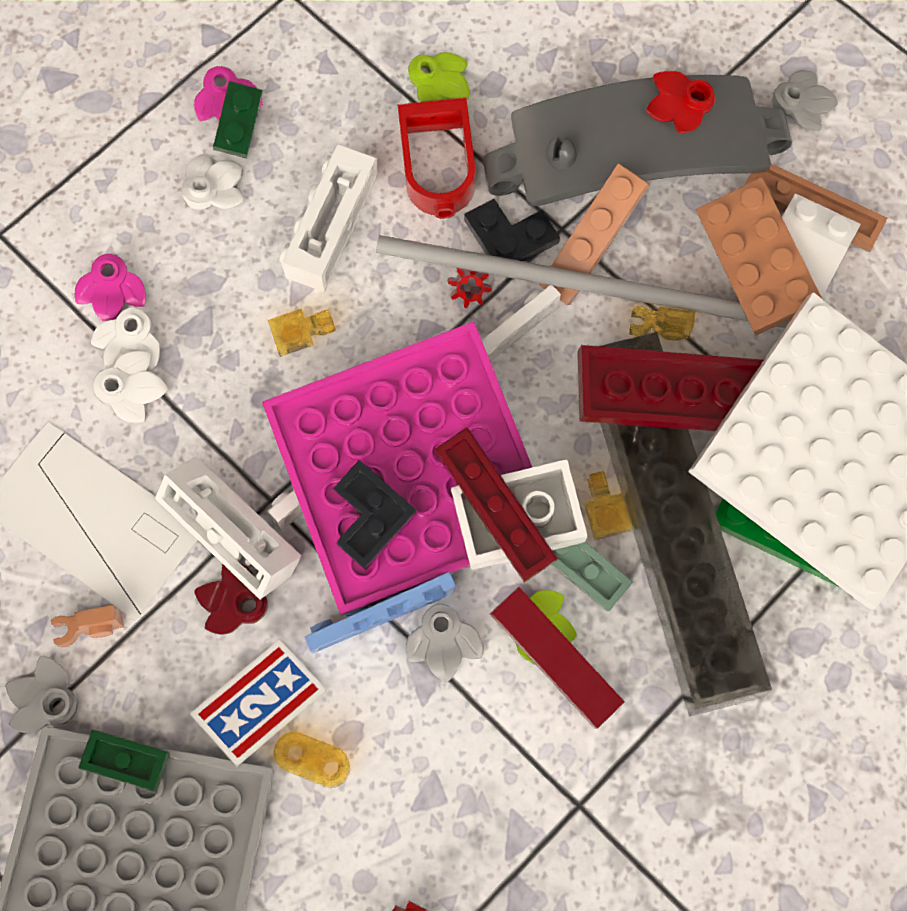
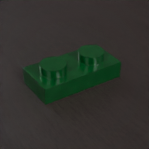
M229 81L213 150L247 159L263 90Z
M92 729L78 769L157 793L170 753Z

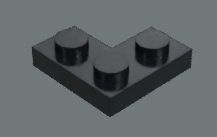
M492 199L464 214L465 223L486 255L525 262L560 242L559 234L543 210L511 225L496 200Z
M360 460L333 488L336 493L361 514L339 538L336 544L364 570H367L418 512Z

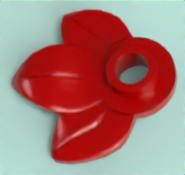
M658 72L653 75V81L660 94L649 103L646 112L657 121H674V126L678 133L691 132L701 125L703 114L708 113L712 109L715 102L714 91L708 82L700 79L690 81L681 72Z

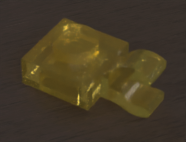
M635 306L632 308L631 317L642 319L644 324H630L629 334L634 337H642L649 331L654 330V335H662L667 340L679 341L689 339L694 326L695 312L659 307L658 311H653L642 306Z
M299 309L268 320L280 357L314 346L313 335L323 336L336 331L329 310H323L305 318L303 310Z
M604 471L589 474L590 479H587L594 500L585 502L584 506L594 541L631 532L632 525L622 493L610 494Z

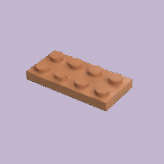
M762 177L696 209L755 336L791 320L806 297L814 292L822 298Z

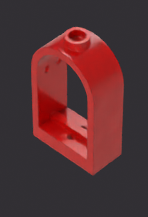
M467 98L397 104L408 196L411 202L422 212L434 215L439 219L451 218L455 213L468 205L475 191V160ZM461 128L467 169L466 179L458 188L450 192L434 193L425 190L416 182L412 173L408 134Z

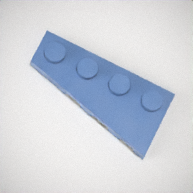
M448 572L406 592L384 599L381 603L370 608L366 606L346 614L347 618L334 624L331 619H328L310 627L312 634L305 636L311 653H316L453 595L456 585L451 573Z

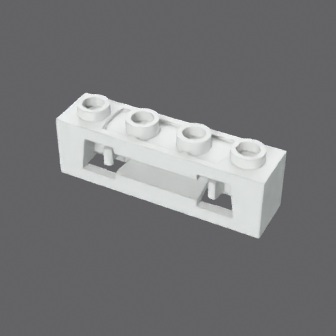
M338 144L333 155H328L323 163V176L319 184H314L310 190L308 197L309 206L305 214L301 213L296 220L294 226L295 235L291 244L286 243L280 255V263H282L287 279L325 292L378 177L376 157ZM339 185V194L344 196L325 234L327 243L323 250V242L317 241L336 201L335 191Z
M198 457L165 474L155 499L259 599L291 578L302 556ZM188 502L192 506L191 512L194 515L199 513L195 520L180 506L181 504ZM241 555L247 559L245 564L248 567L253 565L259 570L256 578L239 563Z

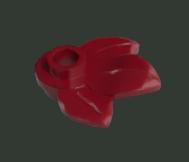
M222 564L221 568L222 581L207 583L194 590L200 605L207 612L211 613L206 620L204 629L214 634L225 635L234 632L242 624H254L265 616L268 609L266 596L259 599L224 564ZM241 564L243 567H245V568L253 575L252 571H251L248 567H246L245 565ZM248 600H253L256 602L255 608L250 612L244 611L243 604Z

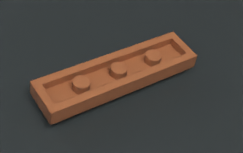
M618 163L551 267L591 274L651 184ZM539 283V286H541L544 289L550 286L547 284ZM554 286L561 294L560 301L566 305H571L580 291Z
M773 164L770 165L768 171L751 173L745 183L746 185L762 177L777 208L783 212L786 211L796 193L860 223L861 225L851 244L868 252L873 248L888 219Z

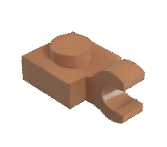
M114 605L75 612V616L61 615L51 619V624L54 627L67 626L68 628L65 636L53 639L54 644L58 647L71 646L82 633L90 635L91 638H102L112 635L114 629L124 628L122 613Z

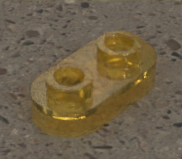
M288 732L282 735L274 746V759L281 769L325 788L339 787L350 775V761L341 749L305 734ZM293 747H299L302 750L301 757L295 761L288 758L289 750ZM330 761L338 764V770L333 775H327L324 772V766Z

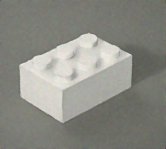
M567 459L501 475L552 550L586 541L587 532ZM458 486L452 487V496L471 570L509 561Z

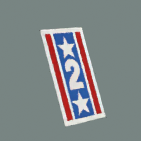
M279 639L193 710L190 715L237 767L327 689Z

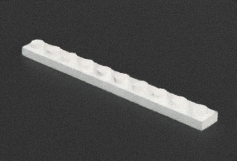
M553 285L548 286L543 291L540 289L534 291L525 300V306L516 313L510 311L505 314L497 323L498 327L490 334L482 333L480 335L490 362L559 307L561 294ZM286 491L280 494L272 502L271 506L273 508L268 511L272 521L281 531L303 514L295 491L291 493Z

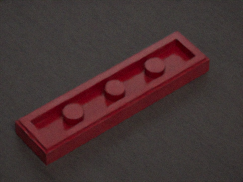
M468 427L434 449L442 464L524 583L558 561L550 546Z
M517 587L489 613L594 729H598L625 703L520 587Z

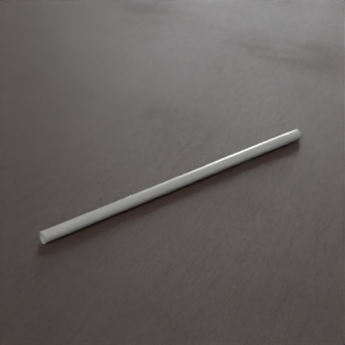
M383 235L378 237L376 253L748 321L740 302ZM791 320L776 327L786 328Z

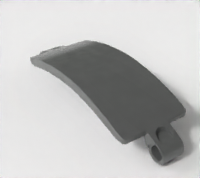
M685 75L690 81L700 79L708 82L712 86L715 95L714 105L708 113L703 114L701 125L694 131L687 133H678L675 129L674 121H657L646 112L647 106L660 94V91L655 85L653 78H644L568 93L513 111L511 123L515 143L487 153L483 158V165L490 194L495 196L511 194L519 188L523 181L528 205L540 206L601 190L618 163L645 181L692 175L759 173L768 171L771 165L769 155L780 154L788 150L792 146V139L785 112L778 108L756 106L750 81L745 76ZM558 137L571 141L577 153L573 165L566 169L552 167L547 158V146L550 141ZM561 147L558 148L555 158H559Z

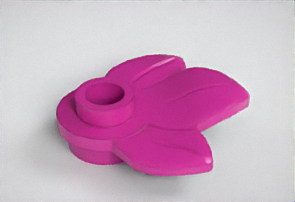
M212 67L204 76V88L197 94L194 100V109L200 122L206 121L213 116L218 121L220 120L229 81L254 88L257 87L249 80L237 78L234 72L227 67ZM217 78H224L227 83L223 87H218L214 84V81ZM261 98V102H260L259 108H261V107L263 106L262 98Z
M103 254L97 257L91 266V272L82 276L75 286L76 304L92 303L96 315L103 322L115 320L120 314L124 303L135 307H144L146 303V291L142 280L137 275L128 272L125 262L115 254ZM107 265L114 266V273L110 277L103 275V269Z

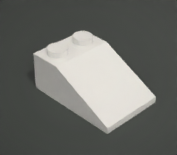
M795 193L782 219L821 297H823L861 224Z

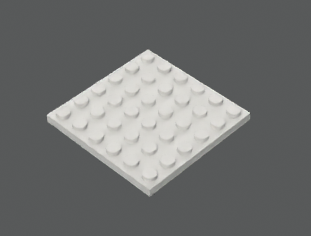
M813 292L806 297L688 472L870 610L878 608L907 561V364Z

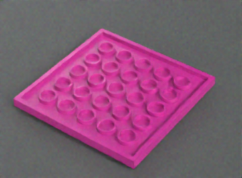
M474 322L262 402L341 616L408 591L448 572L452 574L470 567L451 491L452 487L458 485L434 452L436 447L468 427L500 475L532 468ZM358 460L364 463L418 512L367 570H364L336 544L339 538L361 514L336 493L333 488Z

